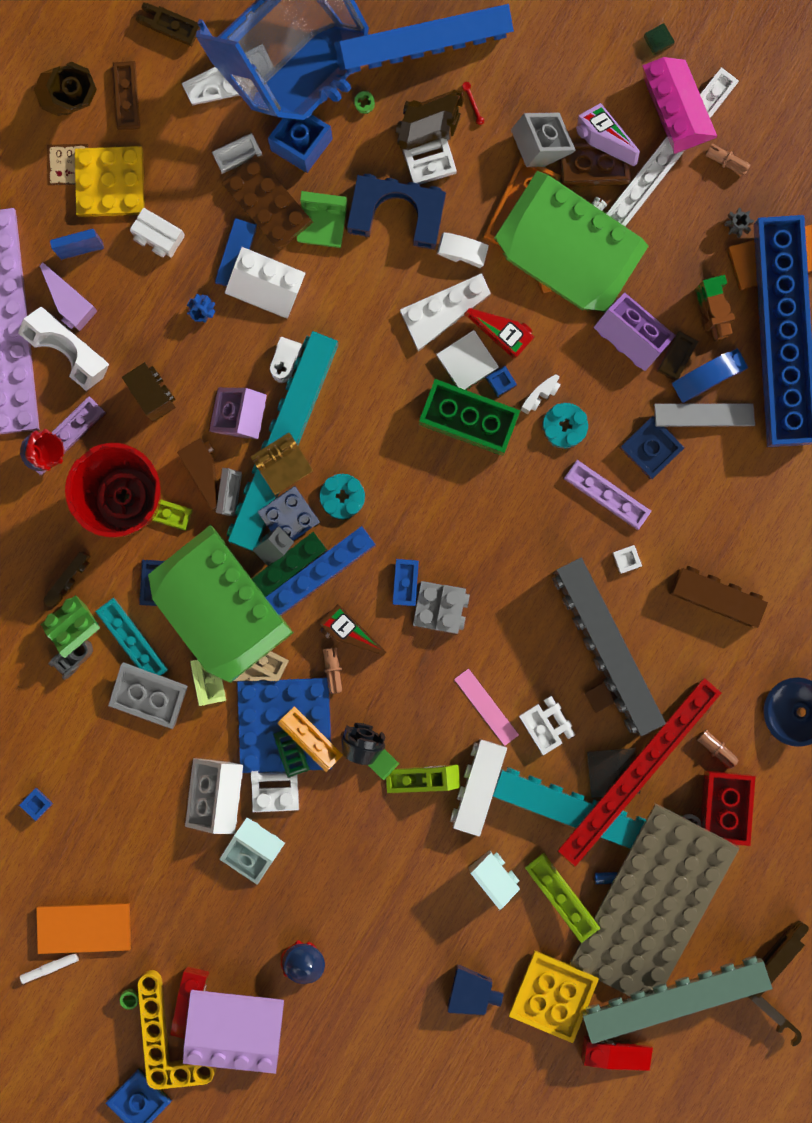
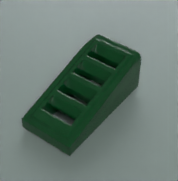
M284 730L274 733L273 735L287 778L309 771L310 767L304 750L293 739L281 742L280 738L288 736ZM296 743V748L284 751L283 747ZM299 752V756L288 760L286 757ZM302 762L301 766L293 769L290 768V764Z

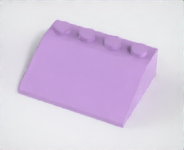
M191 990L183 1064L276 1074L284 1000Z

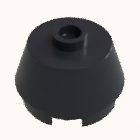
M355 723L354 727L346 725L345 731L341 733L342 754L346 759L356 764H373L385 748V734L383 732L378 734L372 731L373 726L364 723Z

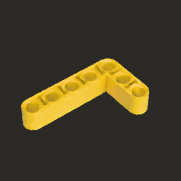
M155 970L145 972L138 981V994L148 1085L153 1089L159 1090L208 1084L215 1075L216 1067L205 1066L209 1068L211 1074L204 1076L199 1071V1068L202 1066L183 1064V1060L170 1061L162 978L159 972ZM145 978H152L155 981V987L150 988L146 986ZM154 1001L157 1004V1010H149L147 1002ZM149 1025H157L160 1033H151ZM151 1049H160L162 1052V1056H153L151 1053ZM176 1070H185L187 1072V1077L180 1078L177 1075ZM156 1071L161 1072L164 1075V1080L155 1079L153 1073Z

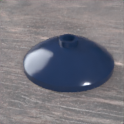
M795 677L783 680L772 688L764 704L766 725L772 735L784 744L796 747L812 744V680ZM801 708L806 710V714L803 717L799 713Z

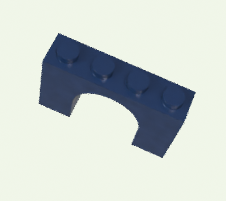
M371 174L357 176L347 226L348 233L370 237L374 214L379 205L388 199L400 198L411 203L418 215L414 246L436 250L446 192L434 186L429 187V189L423 188L414 182H408L407 184L398 183V180L393 178H385V180L376 179V176Z

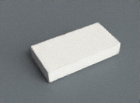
M251 133L213 151L212 154L223 174L246 163L255 154L258 157L261 156L262 152Z

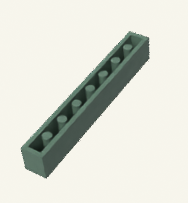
M756 956L748 957L742 960V964L736 966L733 963L725 964L720 967V971L712 973L711 970H706L698 973L697 978L690 980L689 977H683L675 980L676 984L671 986L660 984L653 987V991L644 993L643 990L630 994L631 998L625 1000L618 997L609 1000V1004L602 1007L599 1004L591 1005L586 1008V1012H583L591 1043L594 1044L771 990L773 988L764 961L761 958L757 959Z

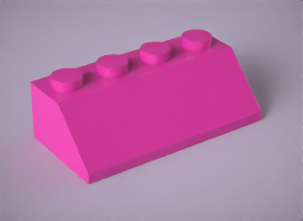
M662 57L642 65L644 81L674 154L717 138L716 131L686 60Z

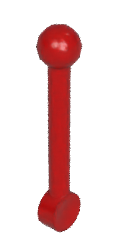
M464 82L462 84L463 91L467 92V95L477 117L476 123L478 125L484 124L485 120L482 116H480V113L470 91L471 84L469 82Z

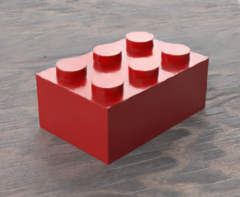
M704 770L701 827L735 845L751 846L756 776Z

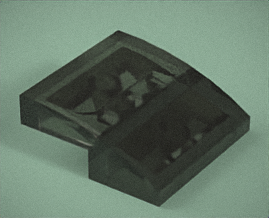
M636 748L587 752L591 798L604 796L637 757Z

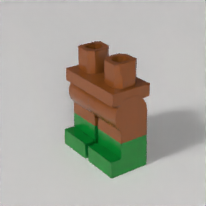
M725 275L703 280L695 288L702 317L706 323L704 325L705 332L711 331L714 342L727 339L729 335L733 334L730 323L735 320L734 313H730V304L725 300L722 290L727 284Z

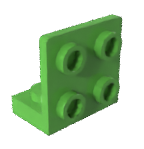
M301 191V208L311 218L313 223L297 236V241L299 243L341 248L347 198Z

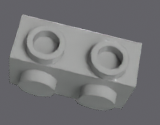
M421 581L413 626L458 634L459 630L464 629L466 617L461 615L463 607H468L470 594H465L466 589Z

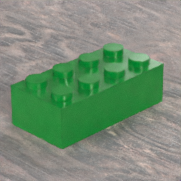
M435 379L421 414L419 425L504 456L521 410Z

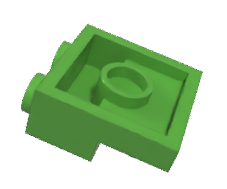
M76 595L73 598L66 599L63 606L55 613L47 615L45 621L41 624L46 635L53 641L58 652L64 658L100 629L87 605Z

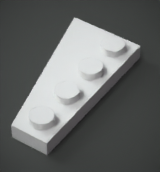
M262 44L244 52L250 63L256 66L255 71L260 80L273 68ZM216 67L182 83L192 106L240 96ZM236 76L250 94L255 86L252 80Z
M482 273L400 309V313L418 352L429 342L441 335L448 327L455 324L464 316V313L469 308L474 309L491 295Z

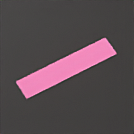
M469 668L454 679L504 746L519 736Z

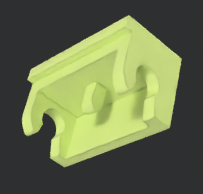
M198 660L190 661L199 706L226 701L222 679L207 672Z

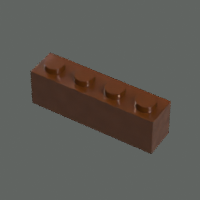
M687 566L686 569H679L670 595L751 628L759 627L768 602L762 600V595L750 592V594L741 592L742 588L732 583H729L728 586L720 583V578L712 575L702 576L699 574L700 571L690 566Z

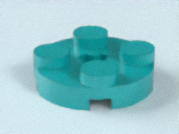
M571 403L556 404L547 412L543 420V431L548 438L547 440L555 447L562 449L571 448L579 444L585 438L588 431L586 413L580 407ZM568 420L572 428L564 432L559 423Z
M336 474L329 477L321 488V505L333 518L349 519L355 516L364 505V488L360 481L353 476ZM341 490H344L345 494L349 495V499H345L344 503H340V499L336 498V494H340Z

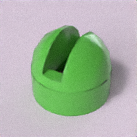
M131 988L124 990L120 997V1004L125 1009L135 1008L139 1001L137 991Z

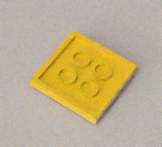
M142 146L75 149L76 215L78 217L140 214L141 210L145 208Z
M534 950L508 1015L513 1019L574 1043L583 1020V1012H586L599 978Z

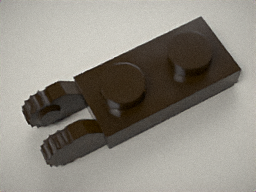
M143 2L141 8L145 12L154 15V19L137 15L136 21L191 47L193 46L196 32L200 30L198 22L160 6L158 8Z
M79 552L44 598L46 606L52 607L59 604L58 602L63 599V590L68 591L76 582L73 579L78 571L81 574L90 564L87 561L90 558L87 553Z

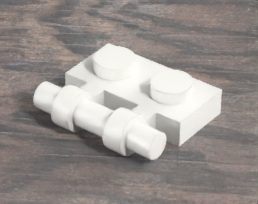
M552 696L544 700L548 706L545 711H542L539 704L519 715L542 755L562 744L558 736L559 734L564 732L567 739L576 735L571 728L573 725L570 720H566L560 710V704L556 703ZM551 715L554 716L559 724L555 729L547 719Z

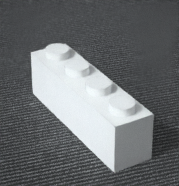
M482 739L479 740V743L474 742L471 756H474L472 765H467L464 774L467 782L465 787H460L457 800L461 801L458 809H453L450 819L451 822H454V829L480 837L507 747Z

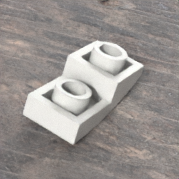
M444 232L441 236L437 254L455 262L462 260L481 268L484 266L489 245L467 237Z
M554 375L541 383L527 398L521 411L529 414L531 409L536 411L542 400L538 396L548 399L550 394L554 396L561 385L557 383L560 376Z

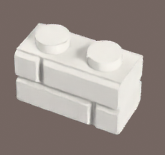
M145 208L141 210L137 220H135L130 228L134 241L142 246H145L147 243L153 247L152 251L161 257L167 255L171 258L185 236L183 230Z

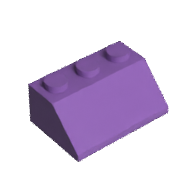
M626 293L606 311L594 326V329L598 331L600 336L609 340L619 352L624 353L637 367L642 368L644 371L649 368L676 336Z

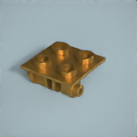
M287 433L251 456L274 495L313 472V469L290 433Z

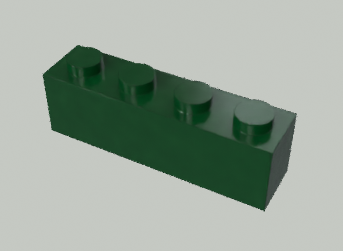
M312 532L288 550L284 556L254 576L252 580L263 595L267 597L328 550L317 535Z

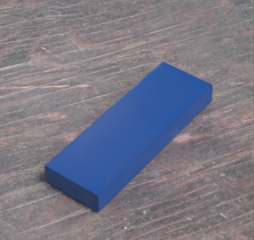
M235 218L215 280L216 284L227 287L241 248L244 247L249 250L251 248L257 229L256 224Z

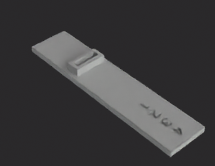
M654 404L656 427L755 426L753 404Z

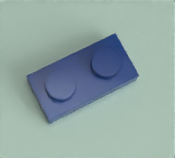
M396 559L393 605L416 606L419 561Z

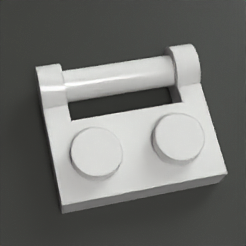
M439 138L411 150L403 149L411 179L414 183L420 185L457 173L447 139ZM439 148L443 151L418 160L413 159V156Z
M251 771L253 812L299 810L298 775L287 778L286 772L259 773L258 771ZM290 781L291 787L260 788L259 782Z

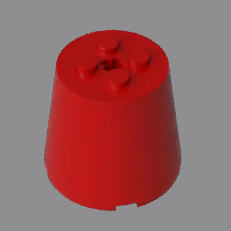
M105 443L92 447L74 462L66 479L65 497L71 514L83 528L99 536L115 538L130 535L152 522L160 508L161 487L154 465L142 452L121 443ZM126 493L129 495V499H126L124 502L120 497Z

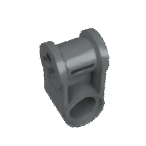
M88 640L82 643L85 647V652L82 656L78 655L75 649L65 658L58 653L48 663L63 675L62 679L64 681L72 676L79 666L91 656L93 646Z

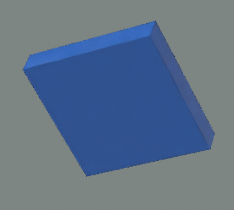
M94 229L50 241L52 250L61 260L104 249L103 241Z
M138 1068L105 1104L125 1123H152L172 1100L161 1089L151 1088L147 1083L146 1074Z

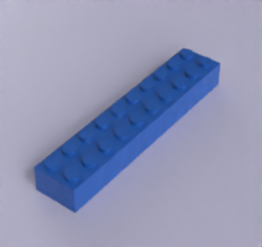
M804 215L760 217L753 225L767 447L812 445V332Z

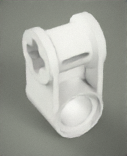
M284 337L280 338L270 366L275 381L285 383L292 377L294 365L298 356H301L303 344ZM284 367L286 372L278 374L277 369L281 370Z

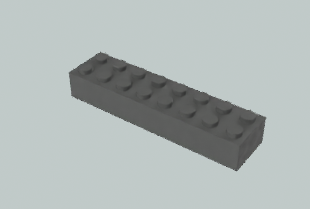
M582 557L555 570L552 581L557 590L561 588L565 596L562 598L567 610H572L575 616L572 620L577 630L583 631L585 635L583 642L588 651H593L596 657L593 659V662L598 671H603L606 677L603 681L608 691L614 692L616 699H614L615 705L619 712L622 711L627 719L624 720L628 731L643 736L665 725L666 722Z

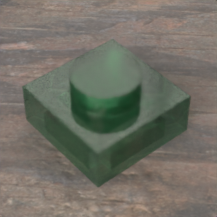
M665 23L644 34V39L653 55L668 49L675 43Z

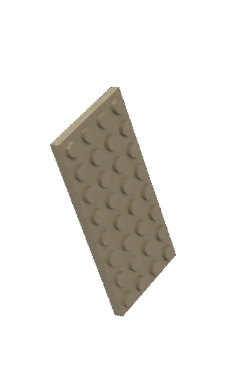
M655 803L593 918L601 929L584 942H580L570 960V965L598 977L599 981L630 997V994L643 990L644 993L653 991V987L666 984L739 851V846Z

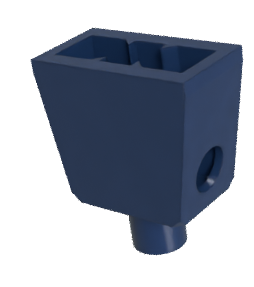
M457 964L447 1010L449 1013L485 1015L488 1004L501 1007L503 993L491 990V978Z

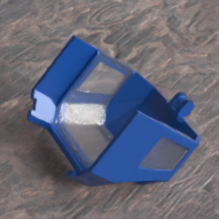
M256 0L218 37H213L204 21L199 19L198 25L200 30L196 32V38L212 64L249 105L251 110L276 117L304 120L310 117L313 111L320 104L324 103L328 97L332 101L338 102L342 97L337 88L342 92H348L351 89L350 84L345 79L353 73L348 74L347 69L339 70L334 42L368 35L369 27L354 0Z

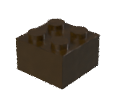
M144 362L122 376V379L146 416L153 422L176 408L173 404V401L176 400L166 385L162 386L160 384L163 382V379L154 366L149 367Z

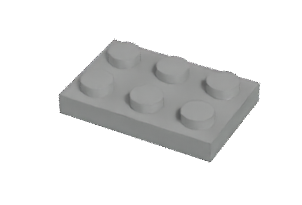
M123 662L120 666L108 706L173 729L188 686Z

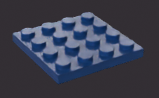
M327 678L237 682L240 764L243 765L242 773H251V771H285L273 734L283 730L277 723L294 706L331 742L330 697ZM288 735L280 739L281 742H285L292 738ZM294 743L283 748L284 751H287L296 748L297 746L296 743ZM304 751L310 770H323ZM299 752L286 757L288 760L299 756ZM302 762L290 764V768L293 769L301 766Z

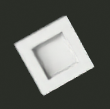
M635 545L612 553L619 574L642 566Z

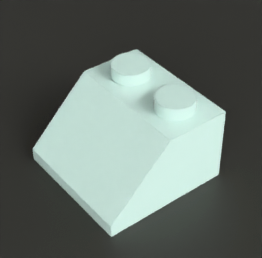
M246 818L220 860L258 885L285 842L262 828L258 823Z
M489 850L468 868L470 874L498 909L501 910L520 890L517 885L520 880L512 870L507 872L502 865L505 862L497 852L493 855Z

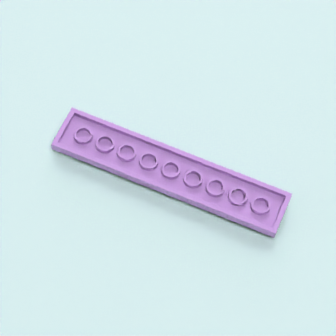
M14 208L0 210V434L40 430L31 345L18 334L23 319L27 317L17 215Z

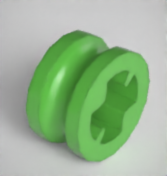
M362 91L356 95L354 100L356 109L360 113H370L375 106L372 94ZM368 98L370 105H365L364 108L361 107L359 101Z

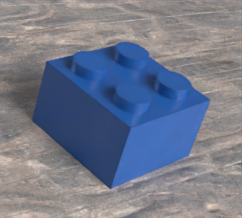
M313 115L304 120L283 118L268 137L272 152L306 173L309 172L333 139L331 126Z

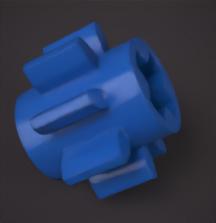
M196 294L194 299L190 298L187 304L189 307L187 314L195 322L203 321L206 323L208 318H212L215 313L213 309L215 302H212L208 295Z

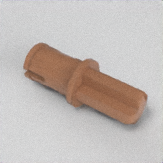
M713 143L706 154V157L722 164L723 168L728 167L741 175H745L750 168L748 162L734 156L732 151L728 152Z
M337 648L323 649L326 668L324 673H327L329 692L331 694L342 692L340 678L342 668H339Z
M707 729L698 736L697 741L711 752L712 757L718 758L729 769L737 765L738 758L724 746V742L720 743Z

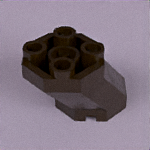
M69 62L66 66H58L42 72L34 87V91L42 110L61 116L90 106L97 88L88 68L74 62Z
M452 90L424 102L406 101L403 109V121H399L396 128V134L399 135L397 144L400 145V148L411 150L439 138L450 140L451 136H454L460 120L461 113H459L458 106H463V92Z

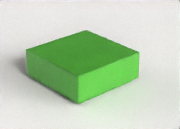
M384 749L375 762L368 766L381 779L385 780L400 763Z

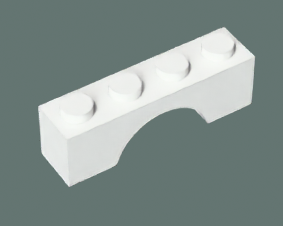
M40 307L23 319L18 334L35 348L42 346L52 347L65 354L72 367L69 377L87 391L104 378L109 364L45 309Z

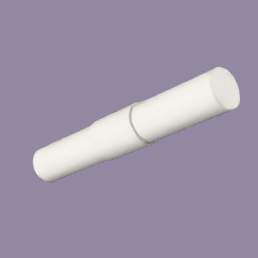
M72 953L42 965L37 969L20 975V980L22 984L55 972L79 961L78 954Z

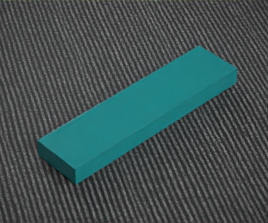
M112 598L95 611L137 668L159 676L169 670L115 598Z

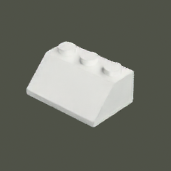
M242 247L225 294L288 319L305 272Z
M193 758L185 827L212 834H235L243 765Z

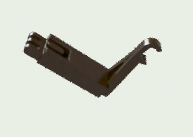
M799 920L780 937L762 958L771 984L805 946L800 940L809 931V927ZM764 992L748 996L749 999L778 1024L776 1028L778 1033H783L785 1028H790L795 1033V1037L791 1040L792 1046H796L801 1042V1032L761 997Z

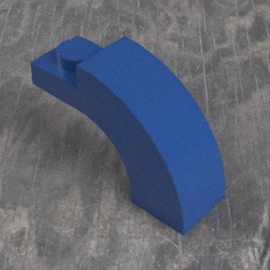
M737 348L696 368L673 382L672 385L682 403L722 381L748 369V366Z

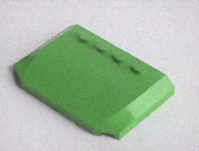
M539 171L534 174L494 237L504 252L503 255L507 261L579 309L601 311L603 313H606L649 247L640 236L551 176Z
M210 525L149 573L148 577L153 601L207 672L231 683L294 632L281 615L276 612L227 548L226 543L214 527Z

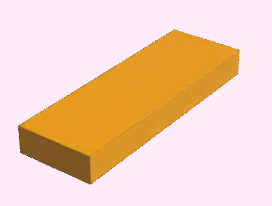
M295 706L277 723L325 772L343 756Z

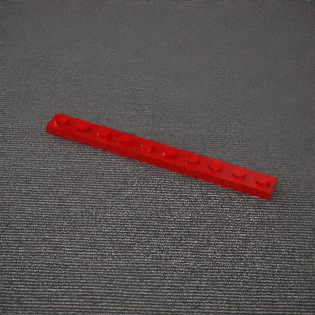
M703 678L666 721V724L660 728L559 847L557 852L571 865L576 867L722 692L707 679Z

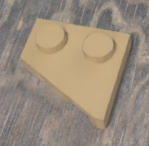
M270 651L234 681H279L289 660Z

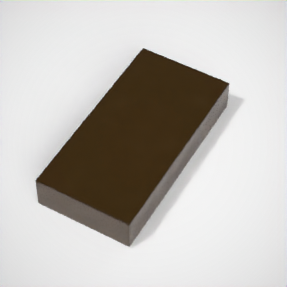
M678 331L657 372L674 381L678 380L699 341Z

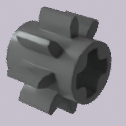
M738 208L736 214L730 212L727 215L730 220L726 221L724 226H729V235L734 233L740 238L743 231L746 234L751 231L748 226L752 225L754 220L749 217L750 211L745 213L741 212V208ZM739 220L742 221V224L739 226L736 224Z

